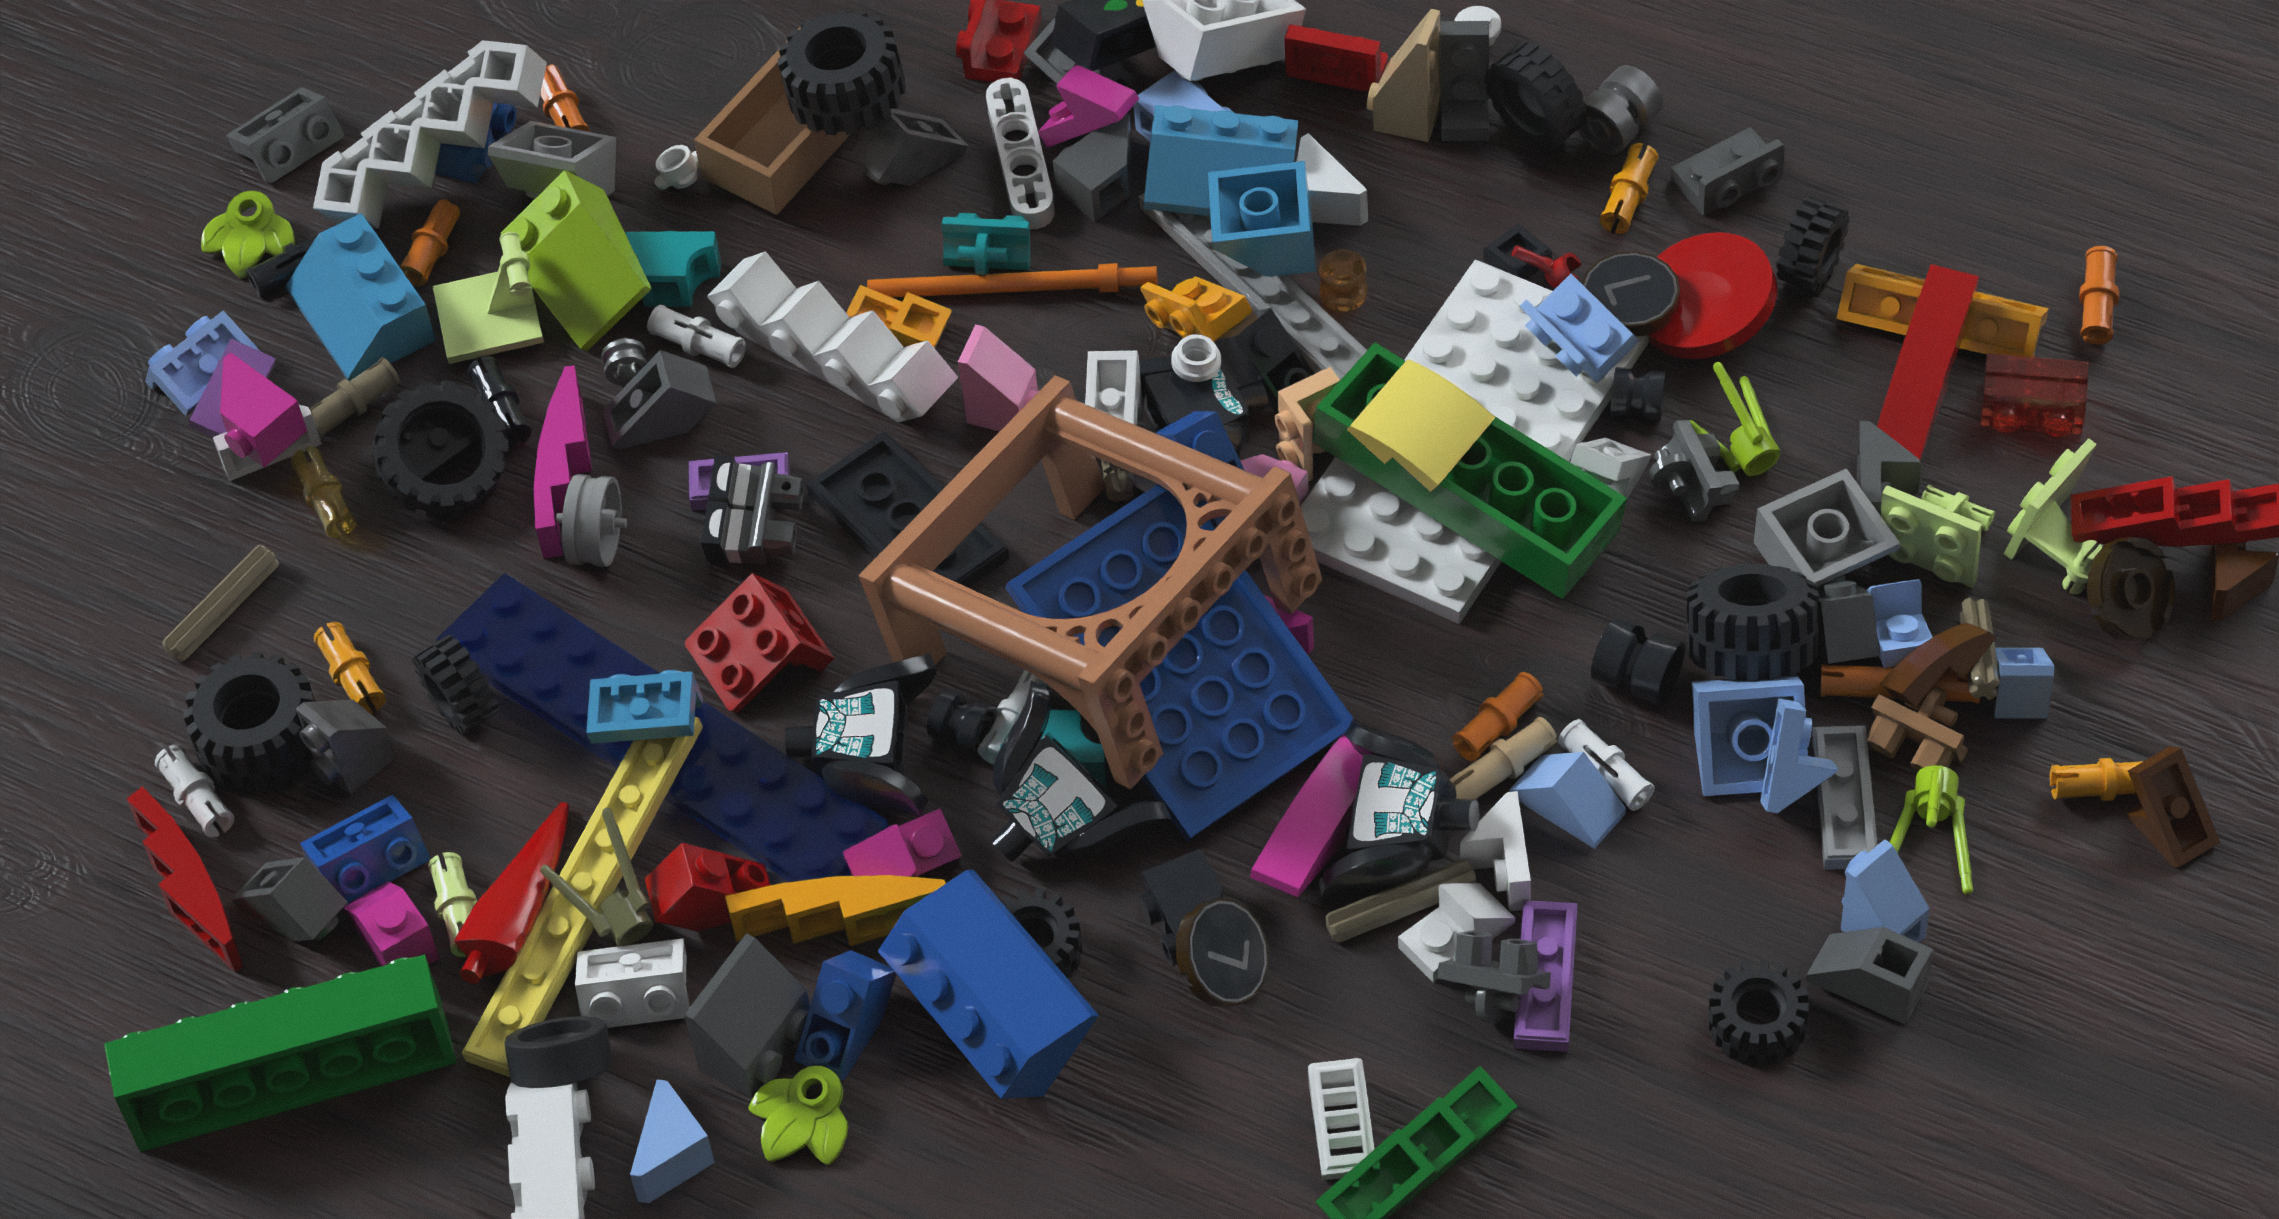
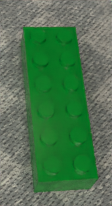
M1374 342L1317 405L1312 442L1559 598L1564 599L1620 532L1627 497L1496 416L1442 482L1431 492L1393 457L1384 464L1347 430L1405 362L1402 358Z
M425 954L413 958H398L391 961L388 965L359 973H344L334 980L316 985L290 988L280 995L262 1000L236 1003L228 1009L204 1016L185 1017L178 1020L175 1024L146 1032H131L121 1039L104 1043L114 1098L139 1152L457 1063L445 1011Z

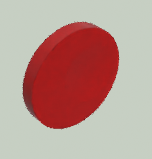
M1723 232L1696 235L1667 248L1657 258L1669 264L1677 275L1680 303L1677 312L1675 310L1670 316V322L1662 329L1647 336L1649 342L1658 350L1684 359L1710 358L1729 352L1744 344L1766 323L1777 299L1776 276L1764 251L1753 241L1745 237Z

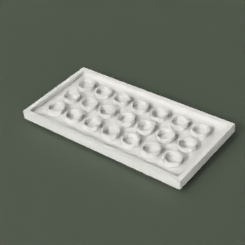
M1474 260L1404 360L1407 361L1409 359L1439 374L1466 392L1492 415L1569 462L1576 444L1582 443L1612 398L1615 368H1632L1648 345V336L1636 337L1639 342L1598 383L1584 370L1576 377L1556 357L1562 350L1561 347L1553 340L1545 347L1525 327L1531 318L1523 311L1520 305L1527 299L1537 308L1553 291ZM1337 457L1334 458L1301 505L1317 562L1458 624L1461 623L1502 562Z

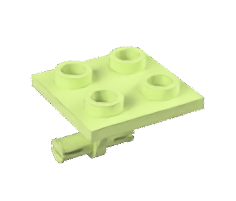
M506 232L500 236L499 241L502 246L503 256L500 259L498 272L433 286L449 364L544 343L533 290L527 273L530 269V261L528 255L521 249L518 233Z
M2089 438L2076 453L2067 449L2051 468L2049 474L2052 477L2047 483L2043 485L2038 481L2024 497L2020 504V507L2023 509L2007 529V532L2013 537L2004 552V555L2012 560L2030 541L2066 568L2068 574L2063 579L2062 585L2067 590L2074 582L2069 593L2075 595L2081 593L2085 584L2088 583V573L2093 559L2102 549V545L2100 544L2092 552L2097 541L2074 542L2071 523L2060 509V506L2070 496L2097 445Z
M1927 485L1921 499L1886 486L1882 492L1881 517L1900 542V549L1888 555L1898 562L1912 563L1932 571L1939 578L1947 582H1959L1973 588L1977 581L1982 529L1988 531L1989 525L1991 526L1995 511L1969 502V496L1957 492L1954 496L1931 485Z

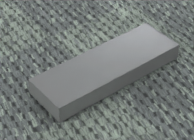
M1866 726L1813 727V757L1832 760L1838 767V771L1816 786L1824 870L1846 869L1850 861L1863 850L1870 852L1878 845Z

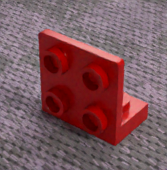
M751 573L685 640L686 648L726 708L733 713H739L788 663L794 666L803 664L822 672L835 659L789 591L754 573Z

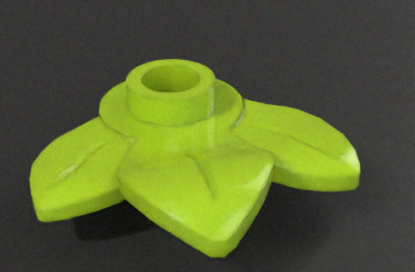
M245 191L236 195L230 201L225 213L215 217L207 224L201 238V249L203 253L207 254L223 252L227 266L239 279H243L247 276L246 269L256 266L265 252L274 257L283 252V246L289 243H293L295 246V236L290 223L275 214L273 204L265 194L259 191ZM248 208H257L252 216H242V213Z
M818 1065L809 1066L799 1071L793 1079H774L760 1087L755 1093L748 1109L754 1115L766 1120L762 1127L761 1144L764 1156L769 1162L784 1159L801 1150L806 1145L816 1158L827 1166L831 1165L839 1156L847 1138L848 1122L839 1109L843 1098V1086L839 1077L831 1069ZM822 1084L823 1090L818 1098L812 1100L806 1098V1092L811 1085Z

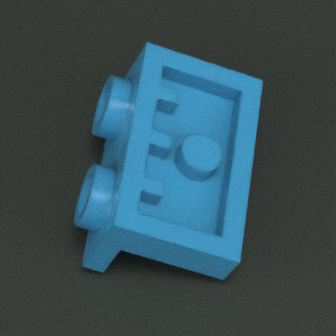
M666 670L660 674L630 676L627 674H616L609 678L590 679L586 733L591 744L694 736L695 708L702 707L703 695L693 672Z

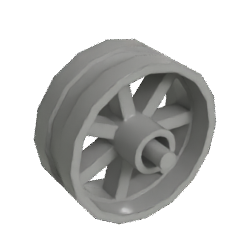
M582 474L572 477L566 492L563 513H557L556 517L557 523H562L563 552L569 564L583 565L585 563H592L598 567H608L611 565L619 542L620 528H627V518H621V492L615 477L601 476L599 478H592L590 475Z

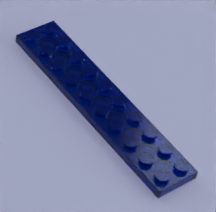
M504 573L437 637L436 641H439L446 635H452L453 639L456 638L460 642L462 648L465 647L468 650L472 661L475 660L480 667L479 671L482 675L486 676L490 685L618 769L633 740L591 744L586 733L590 679L609 678L616 674L640 676L660 673ZM704 701L702 702V707L695 708V717L700 718L703 728L664 800L758 862L765 864L767 868L788 882L849 876L851 871L842 852L888 828V820L861 803L838 796L825 785L823 778Z

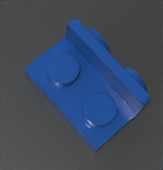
M394 795L375 803L300 843L306 858L348 903L386 881L390 882L421 866L430 859V855L413 818Z

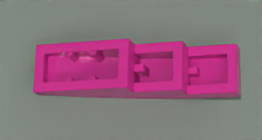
M575 365L564 367L548 405L537 449L533 487L535 529L544 559L563 556L560 525L556 521L557 513H563L566 492L573 474L592 471L583 398Z
M1345 733L1341 735L1327 752L1289 806L1252 867L1250 878L1299 897L1344 845L1347 827L1352 822L1363 755L1351 745Z

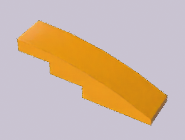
M895 875L834 876L779 883L725 896L736 941H741L746 933L755 937L788 927L793 944L845 929L849 945L853 946L889 935L906 909L946 883L942 879Z

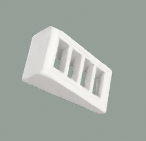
M1359 1058L1312 1063L1308 1066L1309 1089L1322 1181L1342 1178L1374 1150L1363 1061ZM1356 1104V1108L1325 1112L1324 1108ZM1359 1126L1358 1131L1332 1134L1327 1132V1129ZM1362 1146L1363 1153L1330 1155L1331 1149Z

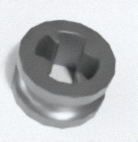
M626 338L609 343L602 352L606 378L613 384L626 386L647 364L644 345L637 340Z

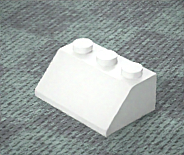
M1142 0L1159 58L1174 68L1180 77L1189 81H1199L1210 76L1234 73L1237 70L1258 65H1269L1271 62L1284 60V37L1289 24L1302 26L1306 8L1295 0Z

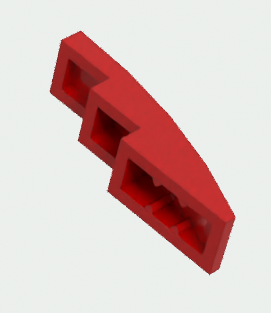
M1933 264L1929 267L1877 424L1879 429L1911 452L1920 461L1947 391L1948 377L1963 339L1964 325L1979 283V276Z
M2171 476L2070 495L2071 530L2074 542L2094 540L2097 541V544H2107L2118 538L2136 537L2148 539L2157 546L2184 547L2242 543L2279 537V483L2234 491L2230 479L2177 488L2174 478Z
M142 786L126 800L138 828L148 836L142 843L153 869L164 879L158 886L169 912L235 973L244 966L232 927L221 899L199 854L175 820Z

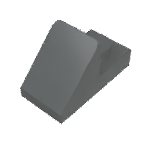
M1860 421L1857 443V484L1880 514L1882 492L1886 486L1905 493H1917L1919 491L1922 464L1916 456L1872 422Z

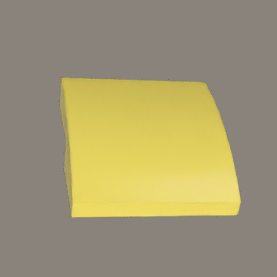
M1408 359L1347 430L1384 464L1393 457L1431 492L1442 482L1495 419V416L1447 379Z

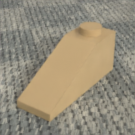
M1430 9L1388 62L1380 82L1372 83L1367 98V110L1373 111V126L1376 132L1429 142L1442 108L1439 10Z

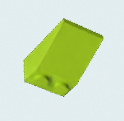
M566 170L501 232V235L506 232H516L519 234L521 249L528 255L530 261V269L527 273L532 288L578 347L586 352L652 289L604 189Z

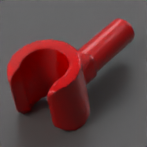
M1518 245L1512 251V257L1545 272L1546 280L1555 289L1570 274L1579 280L1577 275L1571 273L1581 266L1580 259L1573 253H1566L1558 259L1552 260Z

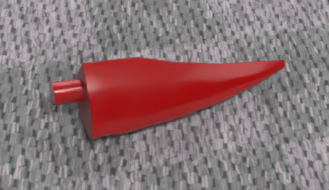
M560 802L496 881L476 902L454 942L467 957L460 971L461 978L466 982L477 984L482 976L506 971L516 963L531 934L551 885V882L540 872V868L542 865H548L555 871L558 865L570 808L568 803Z

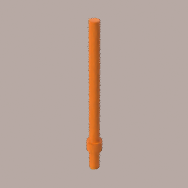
M1118 263L1098 264V269L869 279L867 280V288L892 298L905 297L907 292L919 297L1099 288L1100 293L1120 292V287L1143 286L1147 282L1158 286L1157 266L1119 268Z

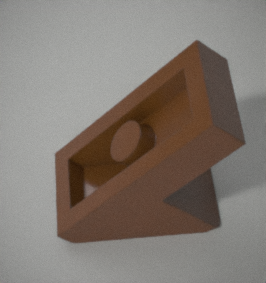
M2247 542L2210 545V621H2222L2270 587L2274 582L2279 554L2276 552L2246 550Z
M2169 746L2128 770L2141 804L2129 810L2127 815L2130 821L2173 867L2179 868L2220 843L2182 748Z

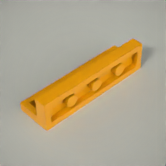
M1855 264L1847 271L1836 319L1906 335L1925 279ZM1976 292L1964 325L1963 339L1959 348L2031 365L2040 330L2046 323L2049 308Z

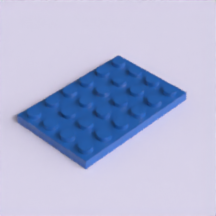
M1157 484L1009 581L1005 589L1022 612L1042 618H1082L1120 607L1153 587L1172 567L1180 554L1186 537L1187 521L1185 511L1170 491ZM1210 520L1201 526L1203 530L1213 531L1216 529ZM1246 570L1232 583L1230 589L1220 596L1205 612L1196 626L1188 631L1167 653L1165 659L1158 666H1155L1140 682L1143 696L1164 753L1158 759L1154 768L1141 779L1156 800L1165 803L1172 818L1171 821L1186 842H1189L1346 733L1353 717ZM1117 626L1106 628L1100 634L1098 643L1105 647L1122 628ZM1084 633L1073 636L1079 637L1081 644L1085 645Z

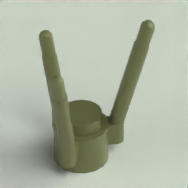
M604 808L602 815L628 891H620L617 886L613 894L607 897L600 905L603 913L599 914L550 866L542 865L540 872L592 923L600 937L610 934L617 946H626L645 937L653 928L654 923L645 911L649 906V902L639 887L614 814L610 808Z

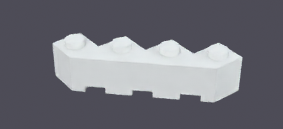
M482 40L468 51L470 56L449 72L444 69L414 92L416 97L395 113L392 110L364 130L361 133L363 138L343 153L337 151L322 163L313 209L335 224H340L362 213L372 228L379 229L388 184L432 189L441 143L485 148L494 103L538 108L547 62L528 45Z
M766 251L743 259L707 295L716 307V313L720 320L727 326L734 328L737 333L897 422L923 416L958 378L928 340L903 347L873 310L849 317L820 281L796 288Z
M577 1082L548 1088H526L510 1083L505 1098L506 1116L512 1131V1144L508 1145L509 1179L514 1195L515 1213H511V1219H585L583 1208L587 1191L595 1189L591 1157L582 1158L579 1142L583 1123L591 1122L587 1090H578Z

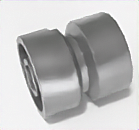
M1620 66L1600 85L1599 90L1593 91L1584 100L1587 107L1585 112L1587 119L1578 131L1584 140L1596 150L1609 155L1619 154L1636 137L1639 130L1644 129L1663 109L1661 91L1645 72L1633 66Z

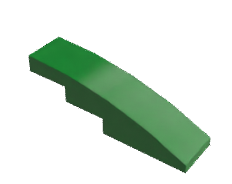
M1479 1066L1444 1098L1438 1097L1402 1130L1398 1128L1319 1197L1315 1204L1329 1219H1387L1433 1183L1517 1111V1105L1490 1075Z

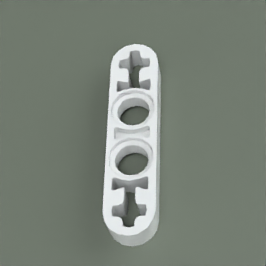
M1002 78L996 80L988 87L986 101L1012 215L1024 216L1026 221H1030V229H1039L1052 221L1055 216L1053 192L1028 89L1024 83L1014 78ZM1011 99L1015 112L1006 114L1003 100ZM1013 130H1022L1028 133V136L1020 141L1012 142L1004 138L1008 132ZM1028 164L1037 168L1034 173L1028 176H1018L1012 173L1013 169L1020 165ZM1034 192L1037 207L1029 208L1026 194Z

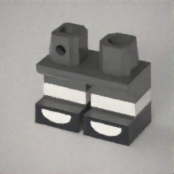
M715 455L708 494L710 501H707L701 537V546L707 562L767 565L768 554H794L797 541L796 523L776 521L774 517L776 508L801 509L804 496L802 479L785 474H777L774 462L754 466L736 463L735 457Z

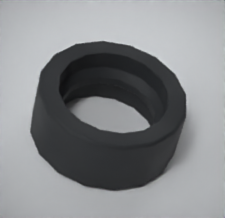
M565 1017L531 1024L508 1035L504 1043L511 1082L519 1087L548 1088L584 1081L604 1073L612 1066L613 1061L607 1024L597 1017Z

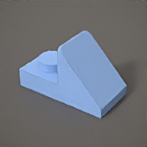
M1919 579L1877 585L1867 589L1873 596L1879 658L1883 668L1896 666L1908 654L1932 638L1922 615V584Z
M1778 699L1760 800L1766 812L1779 813L1838 771V767L1832 760L1798 755L1799 749L1807 750L1809 746L1812 719L1805 717L1806 710L1797 701Z

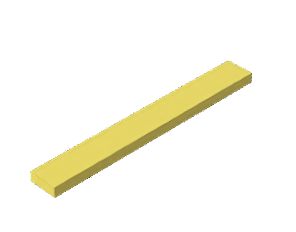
M695 717L694 736L633 740L559 876L577 891L599 914L603 913L600 905L607 897L613 894L623 876L602 815L603 809L610 808L612 810L631 861L703 728L700 718ZM554 886L540 910L531 934L516 963L506 971L463 1049L462 1055L466 1062L510 1077L504 1045L506 1037L518 1029L545 1020L577 961V952L583 950L594 926Z

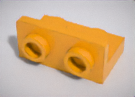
M1196 276L1182 281L1172 291L1150 282L1140 287L1147 301L1144 309L1150 320L1161 329L1165 327L1177 332L1182 338L1198 334L1204 335L1215 342L1253 312L1244 295Z

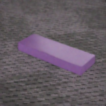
M1524 900L1521 939L1537 942V970L1551 972L1549 989L1544 990L1531 987L1526 994H1517L1520 1004L1515 1015L1514 1049L1569 1052L1578 903Z

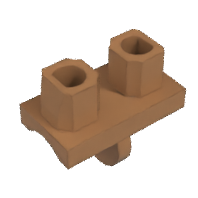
M1937 686L1933 687L1917 706L1904 702V705L1919 711L1918 713L1880 694L1871 707L1875 721L1872 724L1867 739L1869 747L1888 758L1894 759L1905 738L1921 744L1911 761L1912 768L1917 772L1926 766L1932 765L1948 768L1952 760L1961 764L1968 752V748L1963 746L1964 735L1936 722L1937 720L1952 727L1958 717L1957 712L1944 707L1947 697V691Z

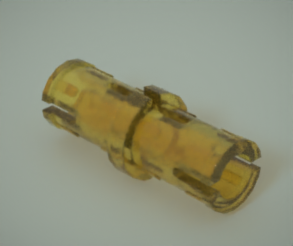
M306 447L312 461L310 463L306 460L302 449L298 450L292 456L290 464L304 486L303 495L308 507L316 510L324 525L327 536L340 538V533L335 526L337 521L344 535L349 534L356 526V520L342 498L343 487L339 479L334 475H330L319 449L316 447Z

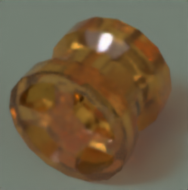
M1344 249L1332 251L1325 255L1318 267L1321 301L1326 307L1334 311L1346 312L1360 307L1365 302L1368 294L1366 282L1367 265L1364 258L1352 250Z

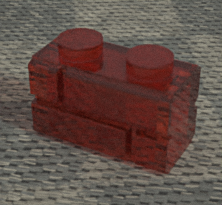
M1987 353L1980 426H1991L2001 432H2014L2018 429L2038 430L2055 437L2066 436L2070 433L2082 434L2087 404L2089 362Z

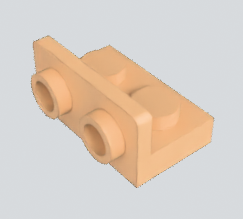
M1331 367L1278 391L1279 413L1275 415V423L1279 430V443L1276 444V452L1280 461H1290L1299 468L1308 471V482L1313 480V453L1325 451L1312 442L1316 407L1340 381Z

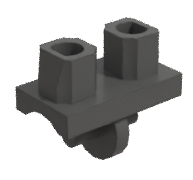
M1676 420L1673 425V438L1667 445L1655 453L1654 456L1657 462L1650 468L1648 476L1654 488L1664 491L1671 489L1675 496L1681 498L1692 522L1706 521L1713 506L1732 503L1739 490V482L1733 471L1714 470L1713 467H1715L1720 457V445L1714 434H1696L1689 420Z
M1475 930L1457 933L1453 960L1439 962L1438 979L1478 986L1479 988L1469 987L1467 989L1465 1000L1467 1003L1475 1004L1477 1017L1482 1022L1496 1024L1501 1021L1506 1011L1516 1012L1520 1004L1519 997L1509 993L1522 995L1526 994L1531 987L1544 990L1550 988L1551 972L1537 970V942L1524 939L1502 940L1499 963L1491 961L1493 938L1491 933Z

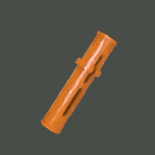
M1822 663L1820 697L1877 698L1880 694L1888 699H1898L1880 685V682L1894 667L1827 665V663ZM1945 671L1933 685V687L1937 686L1947 691L1946 701L1974 702V704H1979L1980 697L1976 699L1969 692L1967 675L1963 679Z

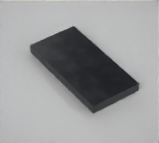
M885 431L806 484L808 495L874 559L944 489L932 475ZM980 522L933 572L965 587H970L1009 560L1008 548Z

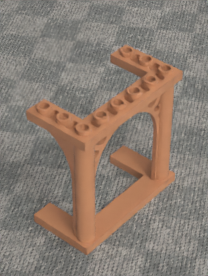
M1056 375L858 575L893 662L929 653L936 665L947 654L938 630L940 629L1014 663L1057 691L1089 722L1098 733L1114 781L1129 789H1132L1147 772L1151 771L1158 759L1164 754L1143 696L1140 682L1155 666H1158L1165 659L1167 653L1179 640L1196 626L1199 619L1220 596L1230 589L1232 583L1244 570L1260 557L1275 607L1289 614H1292L1306 598L1310 597L1322 582L1321 573L1290 472L1274 466L1264 478H1261L1077 401L1071 382ZM1096 457L1161 485L1177 498L1186 514L1187 529L1185 541L1178 558L1169 571L1153 587L1134 600L1110 611L1093 616L1073 619H1050L1029 615L933 572L1040 460L1044 466L1060 514L1075 520L1106 488ZM1200 500L1208 502V504L1201 508L1197 507ZM1227 516L1215 530L1201 529V526L1210 519ZM1111 626L1122 628L1105 647L1098 643L1100 634L1106 628ZM1084 633L1085 645L1081 644L1079 637L1073 636Z

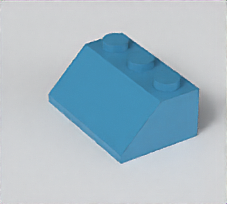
M1155 105L1143 209L1210 216L1208 172L1294 162L1298 120L1283 119L1278 116L1263 117L1236 114L1231 111L1217 112L1190 109L1180 105Z
M362 213L319 233L286 284L287 292L348 381H351L370 368L382 357L391 364L436 342L426 304Z

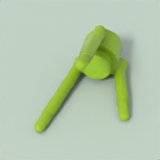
M1716 362L1713 365V369L1742 424L1730 436V442L1732 443L1730 450L1718 441L1720 445V458L1724 460L1730 471L1737 472L1742 468L1747 476L1760 475L1777 463L1780 457V448L1771 436L1749 378L1742 376L1739 382L1751 416L1723 364ZM1689 420L1696 434H1709L1693 420Z
M1937 765L1926 766L1917 773L1915 790L1906 792L1904 808L1889 843L1893 845L1898 853L1916 811L1920 817L1926 820V825L1930 828L1935 827L1937 822L1947 819L1950 815L1952 817L1962 891L1964 894L1970 895L1973 892L1972 873L1963 816L1965 799L1957 795L1959 777L1950 768Z

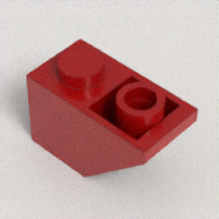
M681 843L644 878L655 922L696 932L731 923L725 896L771 886L765 864L686 843Z

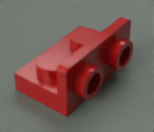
M971 0L968 9L969 24L967 30L959 32L956 42V57L962 59L965 79L995 82L1002 78H1014L1021 81L1028 57L1023 53L1035 40L1042 20L1041 6L1003 0Z
M1289 24L1284 37L1286 76L1369 92L1373 82H1380L1385 67L1388 64V54L1381 52L1380 41Z

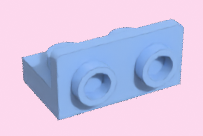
M1572 274L1537 308L1527 299L1520 305L1523 311L1531 318L1525 327L1545 347L1552 340L1561 347L1562 350L1556 357L1576 377L1584 370L1598 383L1639 342Z
M224 310L211 320L208 316L197 320L186 331L185 335L187 338L174 348L170 344L165 345L148 361L150 367L148 368L145 381L151 389L159 386L185 416H188L195 410L231 338L260 351Z

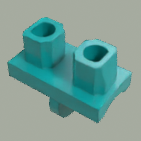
M959 213L956 217H943L941 223L943 266L975 267L976 275H987L989 268L1029 270L1031 265L1030 221H1026L1024 216L1006 215L1004 219L999 220L981 219L976 213Z

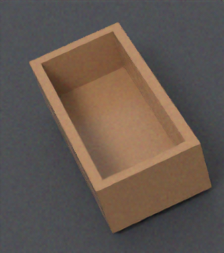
M779 50L694 139L700 173L703 179L776 215L851 135H846V132H838L837 135H826L825 130L814 132L808 129L807 124L801 125L795 119V115L791 113L778 67Z

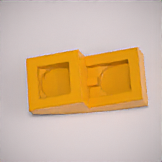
M860 285L846 312L849 317H853L873 310L903 347L928 340L935 348L947 325L952 310L909 292L906 293L902 302Z

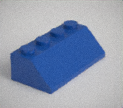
M974 870L964 871L906 909L878 950L880 955L1000 1099L1044 1096L1099 1016Z

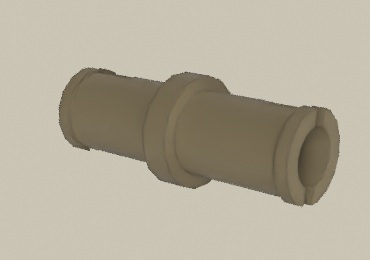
M384 357L380 358L377 363L351 381L343 379L337 384L338 390L310 408L320 438L324 437L327 432L353 414L357 416L364 414L368 410L366 405L401 383L399 375L387 359H384Z

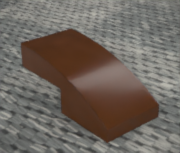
M1967 622L1952 627L1929 639L1908 654L1880 682V685L1893 697L1917 706L1945 671L1964 679L1997 638L1990 631Z

